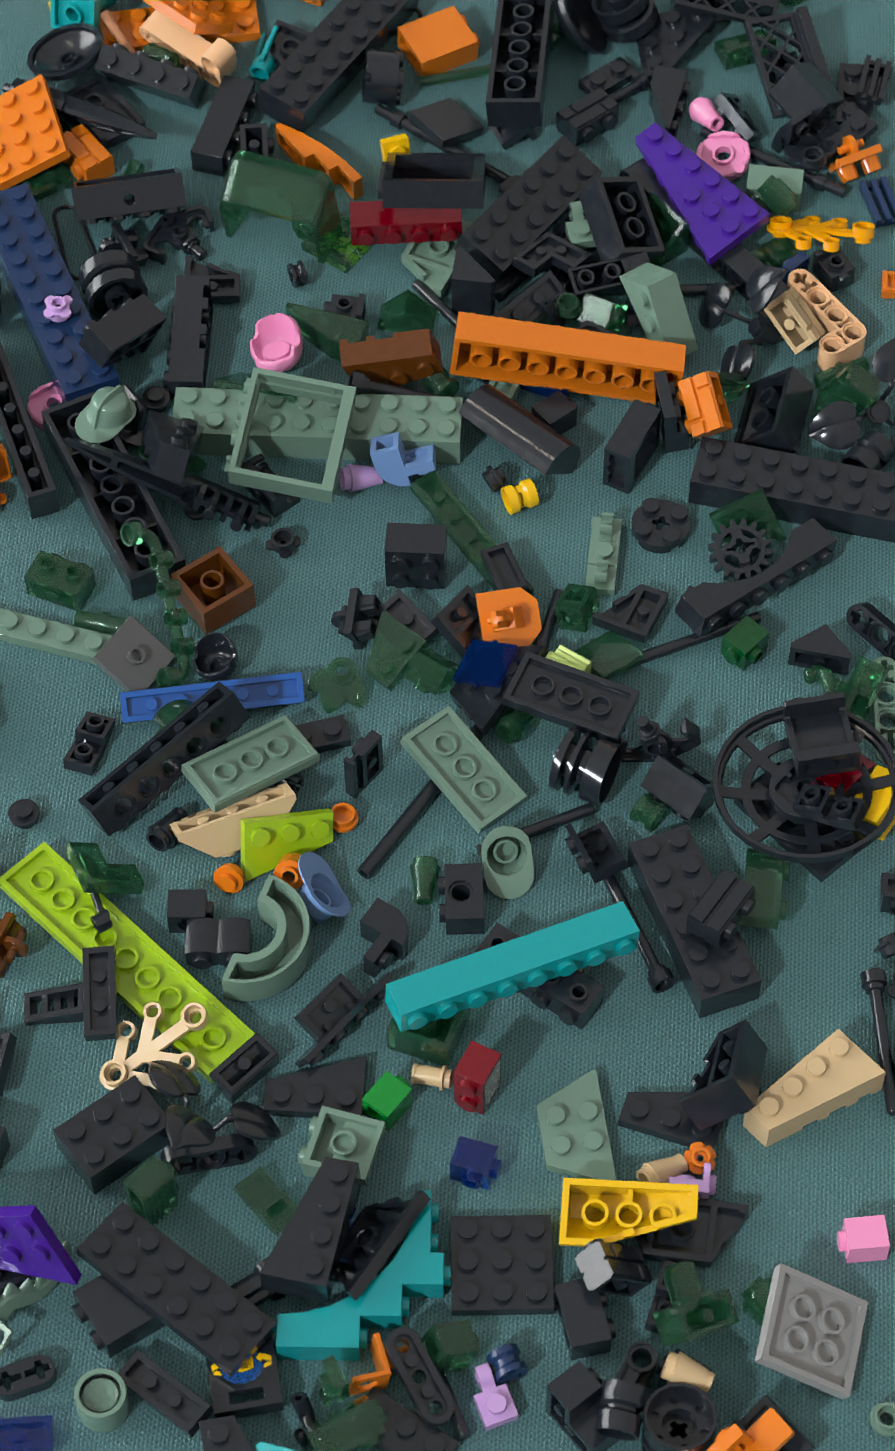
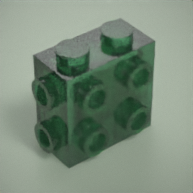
M362 1395L302 1429L314 1451H351L358 1446L365 1450L381 1441L379 1435L386 1431L382 1423L387 1421V1417L378 1401L375 1399L370 1401L369 1398Z

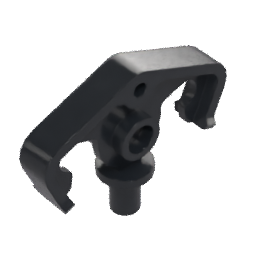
M199 205L161 216L143 242L148 258L164 265L167 257L166 252L163 249H155L154 246L167 241L174 249L182 250L186 255H194L200 261L204 260L207 252L200 246L199 238L194 236L193 230L189 225L194 219L199 218L202 219V226L209 229L210 232L214 231V221L207 207Z
M641 716L637 719L641 746L626 748L628 742L625 739H621V737L617 743L623 747L621 762H654L659 754L671 752L677 757L701 744V730L699 726L685 718L682 720L680 732L687 736L684 738H672L660 728L657 722L650 721L647 716Z

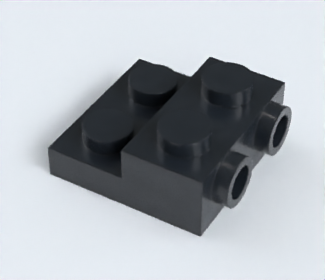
M666 371L655 372V407L661 409L660 430L665 451L669 453L689 449L688 438L693 436L688 433L685 427L684 415L686 412L685 408L678 402V388L674 387L673 381L668 382Z

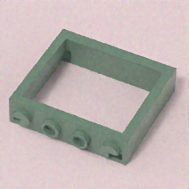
M253 367L251 378L247 377L244 383L243 394H247L245 403L240 402L238 407L237 420H241L239 429L234 428L231 436L230 445L234 446L233 453L226 457L224 472H228L229 483L332 504L355 407L356 387ZM261 389L340 405L322 484L242 469Z

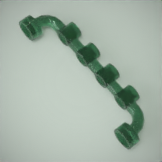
M138 521L126 522L122 525L120 531L122 542L126 546L141 545L145 540L150 547L149 564L156 571L158 579L156 593L163 600L165 608L163 621L166 627L170 628L172 636L170 649L173 655L177 657L179 665L178 670L175 667L160 668L156 676L157 685L159 688L180 686V683L189 675L191 668L189 655L195 652V642L191 637H184L182 626L188 623V613L184 608L177 609L174 598L181 594V585L177 579L170 580L167 568L173 566L174 556L171 551L162 550L159 538L153 531L144 528Z

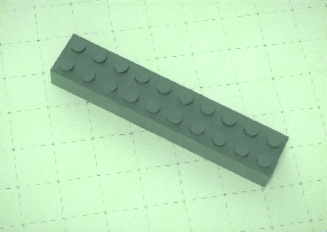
M176 387L172 417L178 419L190 418L197 421L198 425L205 427L197 455H232L234 446L230 445L234 428L239 429L241 421L237 420L238 407L240 402L245 403L247 394H243V389ZM260 390L245 456L254 457L255 455L262 454L264 457L328 459L340 405ZM388 394L356 395L355 407L342 460L372 461L370 457L371 438L399 432L405 450L433 444L436 451V463L460 464L463 416L460 415L459 411L463 405V397Z

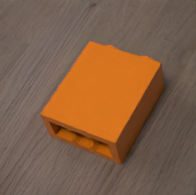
M454 5L398 27L397 45L404 52V56L421 81L478 59L479 37L476 32L470 30L465 16L459 14Z

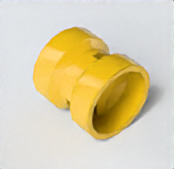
M530 478L520 481L519 485H508L501 488V497L510 515L519 513L521 508H533L539 505L538 493Z

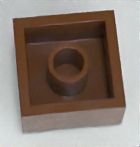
M221 546L171 574L173 595L206 635L256 606L254 585Z

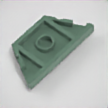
M462 221V233L475 221ZM457 241L409 242L401 256L402 264L439 298H442L451 283L456 254L453 246Z
M591 1070L536 1105L546 1170L561 1175L569 1174L573 1178L617 1180L597 1071Z

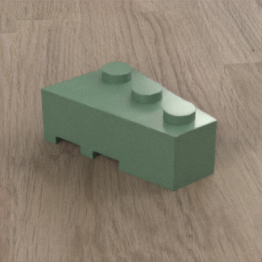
M647 262L619 276L647 339L686 345L685 356L698 350L676 272Z

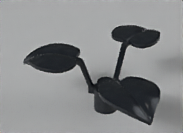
M762 265L753 271L746 286V295L750 298L747 305L751 308L752 312L757 313L760 317L753 318L752 320L726 309L732 298L731 290L726 284L720 282L713 283L708 286L704 293V298L699 308V320L703 327L708 329L717 327L722 321L723 315L726 314L749 324L748 331L755 338L740 340L738 347L734 345L728 347L721 361L720 371L722 379L726 386L737 394L742 395L744 384L754 365L755 350L751 344L763 345V341L775 344L782 336L763 310L769 305L787 273L786 269Z
M895 338L882 345L872 359V370L876 378L882 382H890L883 394L879 396V399L869 401L864 408V413L857 417L855 407L850 402L835 401L828 404L813 419L808 430L810 438L829 448L845 450L852 447L858 441L861 429L857 422L865 418L873 423L885 422L895 429V422L889 419L890 407L885 402L886 397L895 386ZM894 434V435H892V436L890 437L889 440L891 441V443L893 444L894 449H895V434Z
M166 1060L149 1062L148 1075L154 1087L169 1097H182L183 1106H169L164 1116L165 1129L170 1142L168 1146L171 1145L173 1151L187 1147L211 1145L216 1138L215 1133L230 1122L233 1123L236 1132L247 1138L255 1140H277L281 1138V1132L271 1116L261 1107L250 1102L234 1103L230 1108L232 1115H226L215 1126H212L207 1120L200 1118L198 1114H194L189 1109L190 1096H196L201 1091L200 1083L196 1076L186 1067L175 1062Z

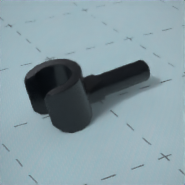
M92 892L91 898L97 914L90 917V920L95 930L100 934L111 928L113 924L110 920L109 911L103 907L98 892Z

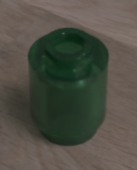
M773 175L756 190L761 195L759 198L777 216L781 212L786 216L797 205L794 201L797 195L780 178L776 179Z

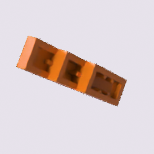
M281 123L275 125L277 145L305 176L316 172L329 188L340 184L353 200L363 196L362 176L344 159L325 145L300 131Z

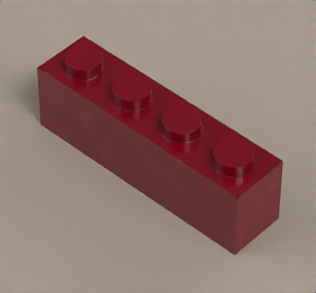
M383 200L350 202L352 246L457 241L462 235L461 209L383 208Z

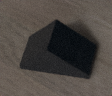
M825 624L791 642L788 665L848 675L851 653L828 625Z

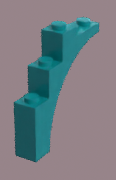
M423 1190L430 1198V1201L411 1225L408 1236L395 1258L377 1278L368 1284L357 1301L349 1296L332 1305L307 1312L278 1314L276 1335L278 1360L360 1361V1349H367V1329H397L402 1327V1317H409V1298H444V1286H450L451 1265H444V1253H438V1234H432V1223H438L439 1203H432V1190Z

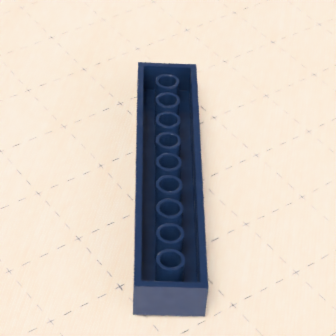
M25 183L0 191V268L47 371L54 382L55 388L61 396L62 403L94 391L96 392L102 387H116L120 384V380L114 365L101 369L78 345L84 335L82 330L92 319L28 184ZM51 295L70 296L73 300V303L70 305L72 315L63 322H54L46 318L43 314V311L46 309L44 301L46 297Z

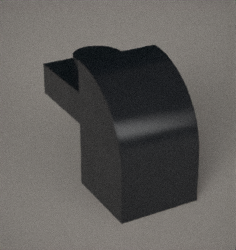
M377 898L360 920L361 937L373 943L363 956L364 972L374 978L381 969L385 970L388 968L394 956L404 960L408 951V926L405 917L397 908Z

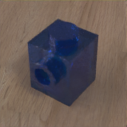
M459 1136L450 1162V1179L459 1181L471 1189L484 1188L488 1190L491 1179H498L502 1166V1160L498 1159V1146Z

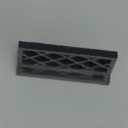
M807 6L797 7L795 12L744 21L743 26L773 119L788 117L782 109H778L777 103L769 96V92L775 86L769 80L768 75L772 71L780 77H783L786 73L775 66L779 57L792 65L810 61L833 86ZM789 21L792 29L791 34L787 35L777 29V24ZM761 26L769 31L765 40L754 33L753 27ZM771 34L785 41L781 50L767 42ZM788 43L798 49L800 55L797 59L784 52ZM763 47L777 55L773 63L762 58L761 50Z

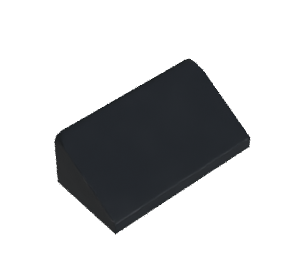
M255 1033L209 1073V1076L226 1099L233 1104L278 1065L279 1053L258 1033Z

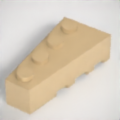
M837 1029L756 1099L755 1106L744 1114L743 1126L760 1143L768 1147L802 1130L803 1126L815 1120L820 1121L828 1117L831 1112L843 1106L848 1107L869 1093L872 1095L882 1090L886 1072L840 1029Z

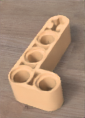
M155 10L139 28L140 34L149 43L183 66L197 70L201 78L215 87L219 88L223 76H230L237 68L236 51L226 40L217 38L211 44L200 35L192 34L158 10Z
M796 269L790 272L787 286L789 288L795 287L800 294V299L804 300L826 331L819 342L817 365L819 368L827 372H833L859 358L863 354L867 334L865 326L809 271Z

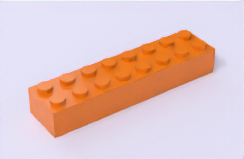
M458 312L449 374L628 401L637 399L644 403L655 404L654 373L666 371L668 382L673 381L674 387H677L679 391L677 382L682 380L684 374L686 345L601 333L586 329H574L559 325H547L531 321Z

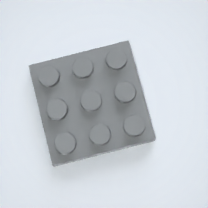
M782 1263L775 1266L755 1362L842 1400L850 1397L868 1301Z

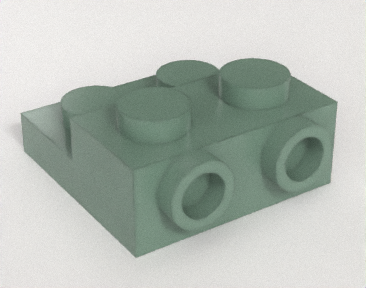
M322 1106L319 1116H313L311 1120L308 1146L303 1145L300 1151L298 1164L302 1165L303 1175L314 1178L325 1157L359 1163L360 1185L366 1186L386 1129L385 1122Z

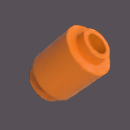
M292 852L281 857L274 870V876L284 880L296 890L304 882L298 869V860L301 854Z

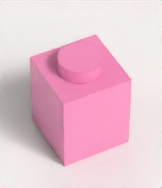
M885 1215L844 1218L842 1231H837V1244L839 1252H845L846 1263L887 1260L890 1243Z

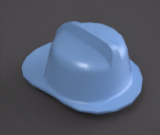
M313 852L302 854L298 860V869L304 883L301 886L299 895L306 905L308 914L317 924L324 923L332 916L344 917L348 915L351 909L350 901L341 889L328 863L321 856Z

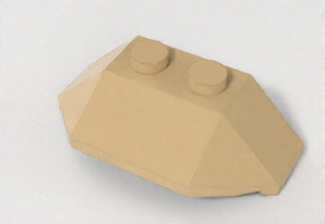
M284 783L275 788L263 789L216 813L211 808L199 811L180 821L171 823L170 827L179 842L215 858L221 856L228 857L241 849L240 819L289 813L297 798L290 786Z

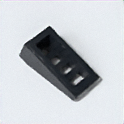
M83 983L24 993V1023L26 1025L84 1022ZM64 1000H67L68 1008L64 1009ZM42 1001V1013H37V1002ZM50 1001H54V1011H50Z

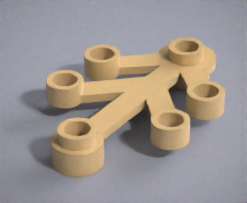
M157 1002L147 1003L143 1008L144 1022L137 1052L127 1058L129 1044L137 1038L138 1029L130 1021H123L118 1025V1039L113 1059L107 1061L100 1071L102 1085L112 1091L136 1075L144 1086L151 1087L156 1092L161 1093L150 1081L148 1073L134 1071L144 1063L149 1064L150 1061L166 1060L182 1065L185 1059L191 1058V1065L187 1069L193 1073L198 1067V1061L191 1053L175 1054L161 1051L190 1030L199 1031L205 1028L209 1022L208 1011L199 1003L192 1002L187 1004L181 1011V1020L154 1039L157 1023L163 1020L165 1011ZM158 1008V1014L155 1017H149L150 1011ZM196 1014L202 1015L198 1023H192V1019ZM131 1027V1033L128 1036H123L124 1029ZM121 1071V1077L117 1081H113V1074Z

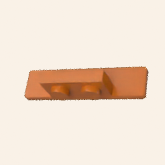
M770 1408L747 1431L735 1423L731 1427L723 1429L716 1436L715 1443L707 1451H778L794 1436V1431L773 1408Z

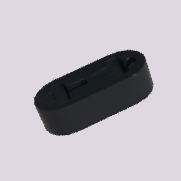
M36 1355L1 1367L0 1400L6 1402L14 1401L50 1388L57 1378L56 1367L52 1359L45 1355ZM37 1367H43L46 1377L39 1379L35 1375ZM9 1377L12 1382V1389L5 1390V1387L2 1386L3 1379Z

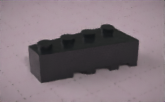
M176 275L174 305H172L173 323L172 327L169 328L171 348H167L166 356L169 370L164 372V387L169 388L170 399H175L176 387L206 388L214 315L210 276Z
M325 1157L259 1273L262 1290L329 1303L361 1182L359 1163Z

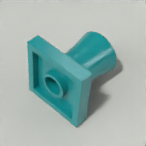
M50 0L51 28L56 29L68 24L85 23L96 27L100 31V12L113 6L117 0Z

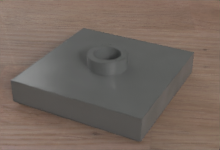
M131 615L91 660L126 692L147 690L175 655Z

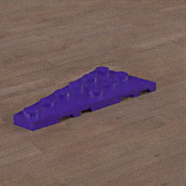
M653 123L635 137L637 148L648 166L654 170L657 175V181L666 190L668 199L685 227L691 231L694 236V242L703 251L709 266L769 221V212L657 123Z
M36 1205L0 1207V1269L77 1285L82 1273Z

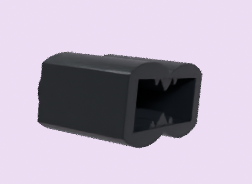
M194 918L187 920L185 942L187 965L197 969H208L215 965L227 967L233 953H251V920L245 918H225L220 920Z

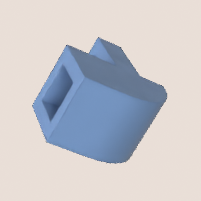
M399 432L371 438L370 457L374 468L384 481L392 485L411 486V475H423L436 470V451L433 444L405 450Z

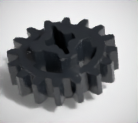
M742 518L740 525H736L735 521L731 519L728 528L723 524L719 525L720 534L712 533L711 540L715 543L708 545V551L713 553L709 556V563L717 562L714 571L717 573L723 570L724 580H727L731 575L734 576V581H739L740 577L747 579L751 577V574L757 575L761 573L760 567L768 569L769 562L766 559L772 558L773 551L766 548L771 546L772 541L771 539H763L766 535V530L757 531V522L754 521L751 526H747L746 519ZM742 534L749 535V536L752 537V538L750 539V538H748V537H746V536H744V535H742ZM730 536L729 544L720 549L724 540ZM736 547H740L742 551H745V554L740 555L739 551H735ZM757 553H760L757 561L751 565V558L753 556H757ZM728 563H731L737 566L738 568L732 567Z

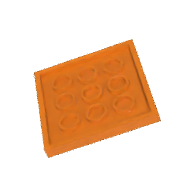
M42 74L0 95V191L71 157L47 81Z

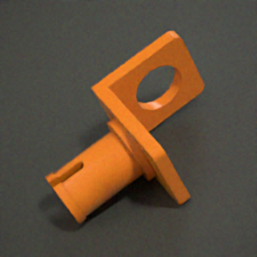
M379 1332L373 1334L369 1346L376 1372L352 1377L348 1388L349 1395L369 1392L372 1387L378 1390L387 1388L392 1374L391 1369H394L386 1354ZM407 1345L396 1347L399 1352L405 1353L408 1351ZM374 1380L372 1383H369V1384H366V1385H360V1384H362V1383H364V1382Z

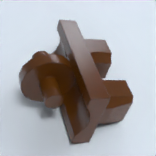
M6 912L3 918L0 919V978H2L9 963L13 962L15 956L24 958L29 952L28 946L24 943L27 931L16 921L15 914Z

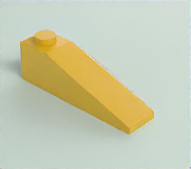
M563 1178L559 1245L584 1247L588 1242L599 1238L603 1239L606 1243H611L697 1220L699 1185Z

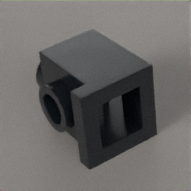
M822 249L814 253L812 272L831 293L838 289H844L854 282L855 267L841 250L826 252Z
M360 293L359 297L332 294L331 302L325 301L324 318H328L329 330L362 333L366 316V294Z

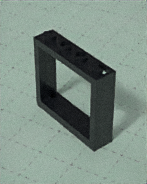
M388 153L387 160L382 161V168H380L379 182L377 183L378 199H383V208L483 209L486 182V153Z

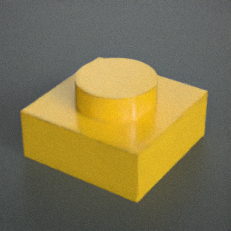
M406 133L380 139L383 161L387 160L388 153H411L409 138Z

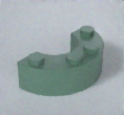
M268 875L257 900L259 918L270 924L276 931V935L270 944L259 952L250 954L233 953L222 977L223 994L226 999L257 1001L274 996L292 985L302 974L308 963L311 952L308 910L298 892L291 885L276 876Z

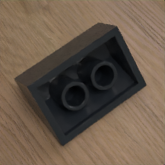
M793 366L750 383L734 442L786 453H796L800 446L815 386Z

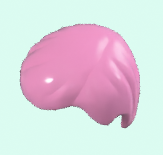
M283 313L267 315L258 320L255 324V335L250 340V352L257 368L282 373L293 368L298 363L303 349L302 334L297 321Z

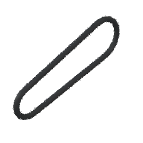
M61 205L52 213L61 256L72 279L79 281V277L73 275L69 270L56 217L57 212L62 209H70L74 213L75 209L71 205ZM78 221L92 256H94L96 252L82 221Z

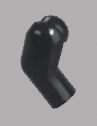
M300 1391L291 1397L292 1405L302 1426L295 1430L294 1437L300 1446L305 1447L310 1442L314 1443L319 1433L315 1412L306 1392Z

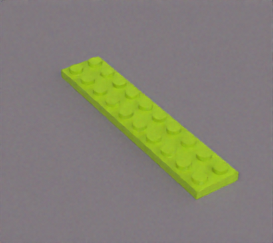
M43 842L0 877V888L82 964V948L115 946L117 997L143 1021V1008L147 1003L157 1002L163 1007L165 1016L161 1022L157 1023L155 1031L158 1035H161L181 1020V1011L184 1006L192 1002L201 1004L209 1013V1022L206 1027L199 1031L190 1030L170 1046L179 1054L189 1052L195 1056L198 1061L196 1070L211 1084L214 1081L209 1076V1073L255 1034L47 843ZM92 892H98L102 905L109 911L110 920L113 924L111 928L100 934L95 930L90 920V917L97 914L91 898ZM158 1008L152 1009L149 1017H155L158 1014ZM196 1014L192 1019V1023H198L202 1015ZM191 1058L185 1059L187 1062L191 1064Z

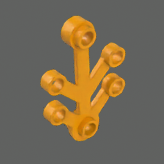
M774 216L770 218V223L767 224V232L771 233L775 238H791L795 241V248L799 250L811 249L812 238L823 243L824 251L837 252L840 250V239L832 236L853 237L858 244H869L875 235V225L870 222H856L852 225V229H848V220L846 218H833L830 221L821 222V218L818 216H806L803 219L794 221L787 216Z

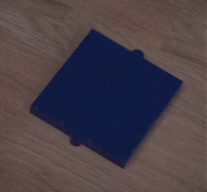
M472 639L453 676V681L473 684L474 687L481 685L499 688L518 651V646L515 644L498 643L497 640L489 642Z

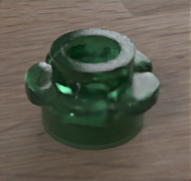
M572 293L561 294L554 303L559 311L558 316L560 318L573 319L578 316V312L582 309L578 297Z

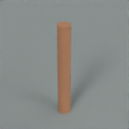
M103 11L100 17L117 43L126 47L128 52L136 54L135 49L110 11Z

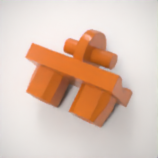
M847 135L843 137V146L837 147L839 155L846 153L847 156L828 165L830 173L837 171L840 180L844 184L859 177L854 165L858 162L861 163L865 175L881 169L878 154L883 150L879 143L859 151V148L864 146L863 139L855 140L852 135Z

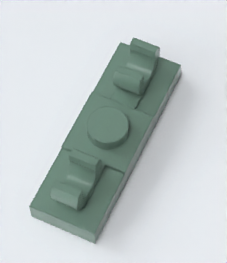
M602 512L601 517H593L585 594L614 596L622 519L613 518L614 513Z

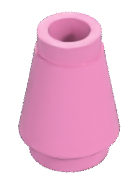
M699 97L690 104L689 113L693 121L712 131H718L722 128L724 120L709 98Z

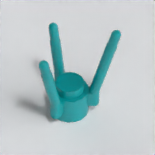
M277 25L273 27L265 46L266 33H261L253 63L249 68L250 74L259 81L265 82L278 68L275 67V59L268 54L278 31Z

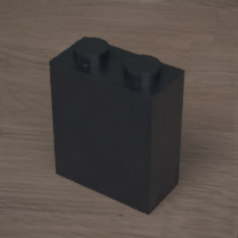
M103 1275L96 1277L73 1291L76 1304L72 1306V1309L81 1324L88 1323L92 1330L88 1333L91 1341L98 1351L104 1349L109 1358L165 1326V1324Z

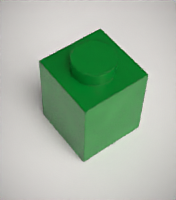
M388 1071L380 1077L362 1098L363 1114L367 1117L384 1121L386 1124L385 1130L388 1132L413 1104L412 1088L409 1082L401 1076H393Z

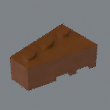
M429 328L393 333V338L375 340L374 335L366 336V341L348 343V339L339 340L341 364L349 377L354 370L365 373V376L369 377L372 381L400 387L443 371L440 344ZM367 391L366 394H377V393H373V392H368V391Z

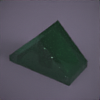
M408 289L381 305L377 330L405 332L429 328L433 334L437 310Z

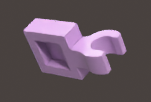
M488 1363L475 1367L476 1373L474 1375L481 1393L474 1395L473 1400L485 1430L488 1431L517 1420L518 1412L507 1385L503 1384L496 1387Z

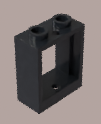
M634 399L604 448L602 484L627 494L630 493L659 445L661 409L650 403Z

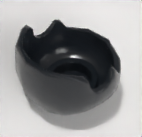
M218 632L207 634L194 645L195 659L192 662L195 671L204 680L219 681L226 679L236 669L238 665V652L226 634Z

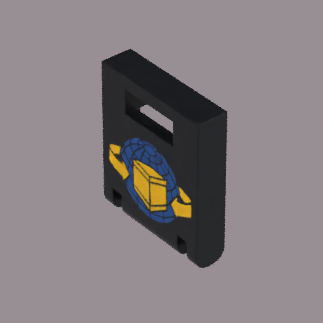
M272 1334L232 1378L206 1358L215 1418L234 1415L237 1419L284 1410ZM264 1391L265 1399L230 1404L229 1396Z

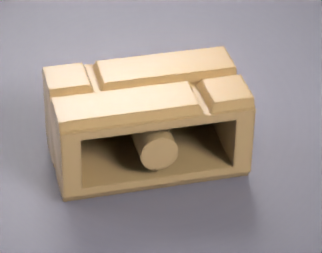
M794 286L771 301L764 309L795 355L826 333L804 300L800 299V294Z

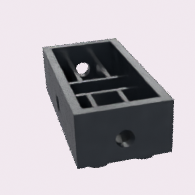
M179 167L70 183L76 221H82L83 225L99 223L98 218L109 217L110 221L126 219V214L136 213L137 217L154 215L153 210L163 209L165 213H174L181 211V206H186L182 172ZM127 194L133 195L129 200L124 199Z

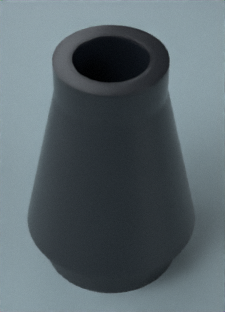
M173 808L170 813L149 826L146 835L148 843L154 849L161 852L171 849L177 838L171 830L170 824L187 817L188 814L182 808Z

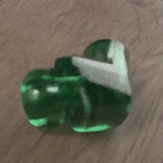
M818 664L804 669L803 677L806 683L812 684L816 682L822 685L824 694L840 693L835 676L831 670Z

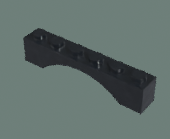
M812 518L791 531L784 553L768 569L753 577L735 582L701 583L681 595L677 615L699 637L704 636L710 631L715 632L730 619H737L752 606L761 605L774 593L783 592L794 581L806 578L811 571L819 566L824 567L828 565L834 557L837 540Z

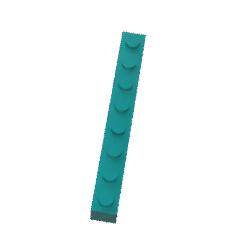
M622 901L387 983L385 1002L400 1032L409 1029L416 1030L429 1022L440 1018H450L457 1012L468 1008H479L486 1002L499 997H510L516 991L530 986L538 987L547 980L559 976H569L578 969L587 966H597L605 960L618 955H628L638 947L640 930Z

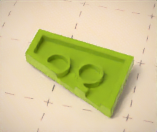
M326 808L240 819L241 869L244 873L245 882L275 869L281 857L287 853L294 852L302 855L305 852L314 851L333 842V811Z

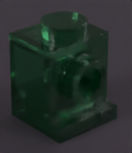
M571 583L567 585L554 605L560 629L579 632L588 631V623L600 606L596 587Z

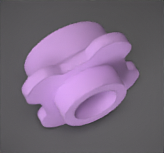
M51 295L45 298L46 309L43 311V314L46 318L54 322H63L72 315L70 305L73 303V300L70 296Z

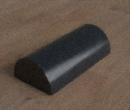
M490 384L477 388L466 399L459 411L460 415L544 475L570 474L574 472L578 464L580 448Z

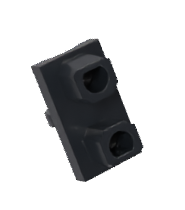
M112 222V233L110 237L102 240L98 253L108 250H123L133 255L139 267H144L148 259V253L145 248L134 249L138 243V235L135 230H124L120 222Z
M350 588L348 605H343L341 611H336L332 614L331 623L338 628L340 635H344L353 641V648L355 650L363 649L365 640L377 638V624L373 619H368V615H375L381 612V601L376 595H363L359 588Z

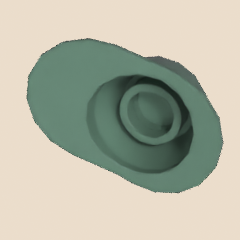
M122 385L102 387L93 394L90 403L76 418L75 430L77 435L89 443L107 442L136 416V406L128 398Z
M503 825L493 829L486 835L481 849L483 872L487 887L494 895L502 899L518 898L530 889L534 880L532 849L529 838L523 830L515 826Z

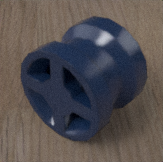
M515 1343L500 1346L486 1357L488 1365L495 1370L494 1378L498 1385L516 1382L528 1372L526 1363L519 1358L520 1350Z

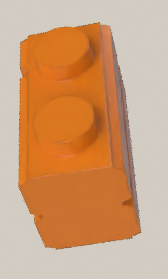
M80 124L71 129V132L67 131L64 133L71 157L61 161V163H67L71 167L72 174L77 180H93L114 175L113 156L85 125Z
M705 371L677 382L679 387L677 399L680 405L685 408L687 418L684 420L685 427L693 438L702 439V436L710 437L733 428L717 372Z

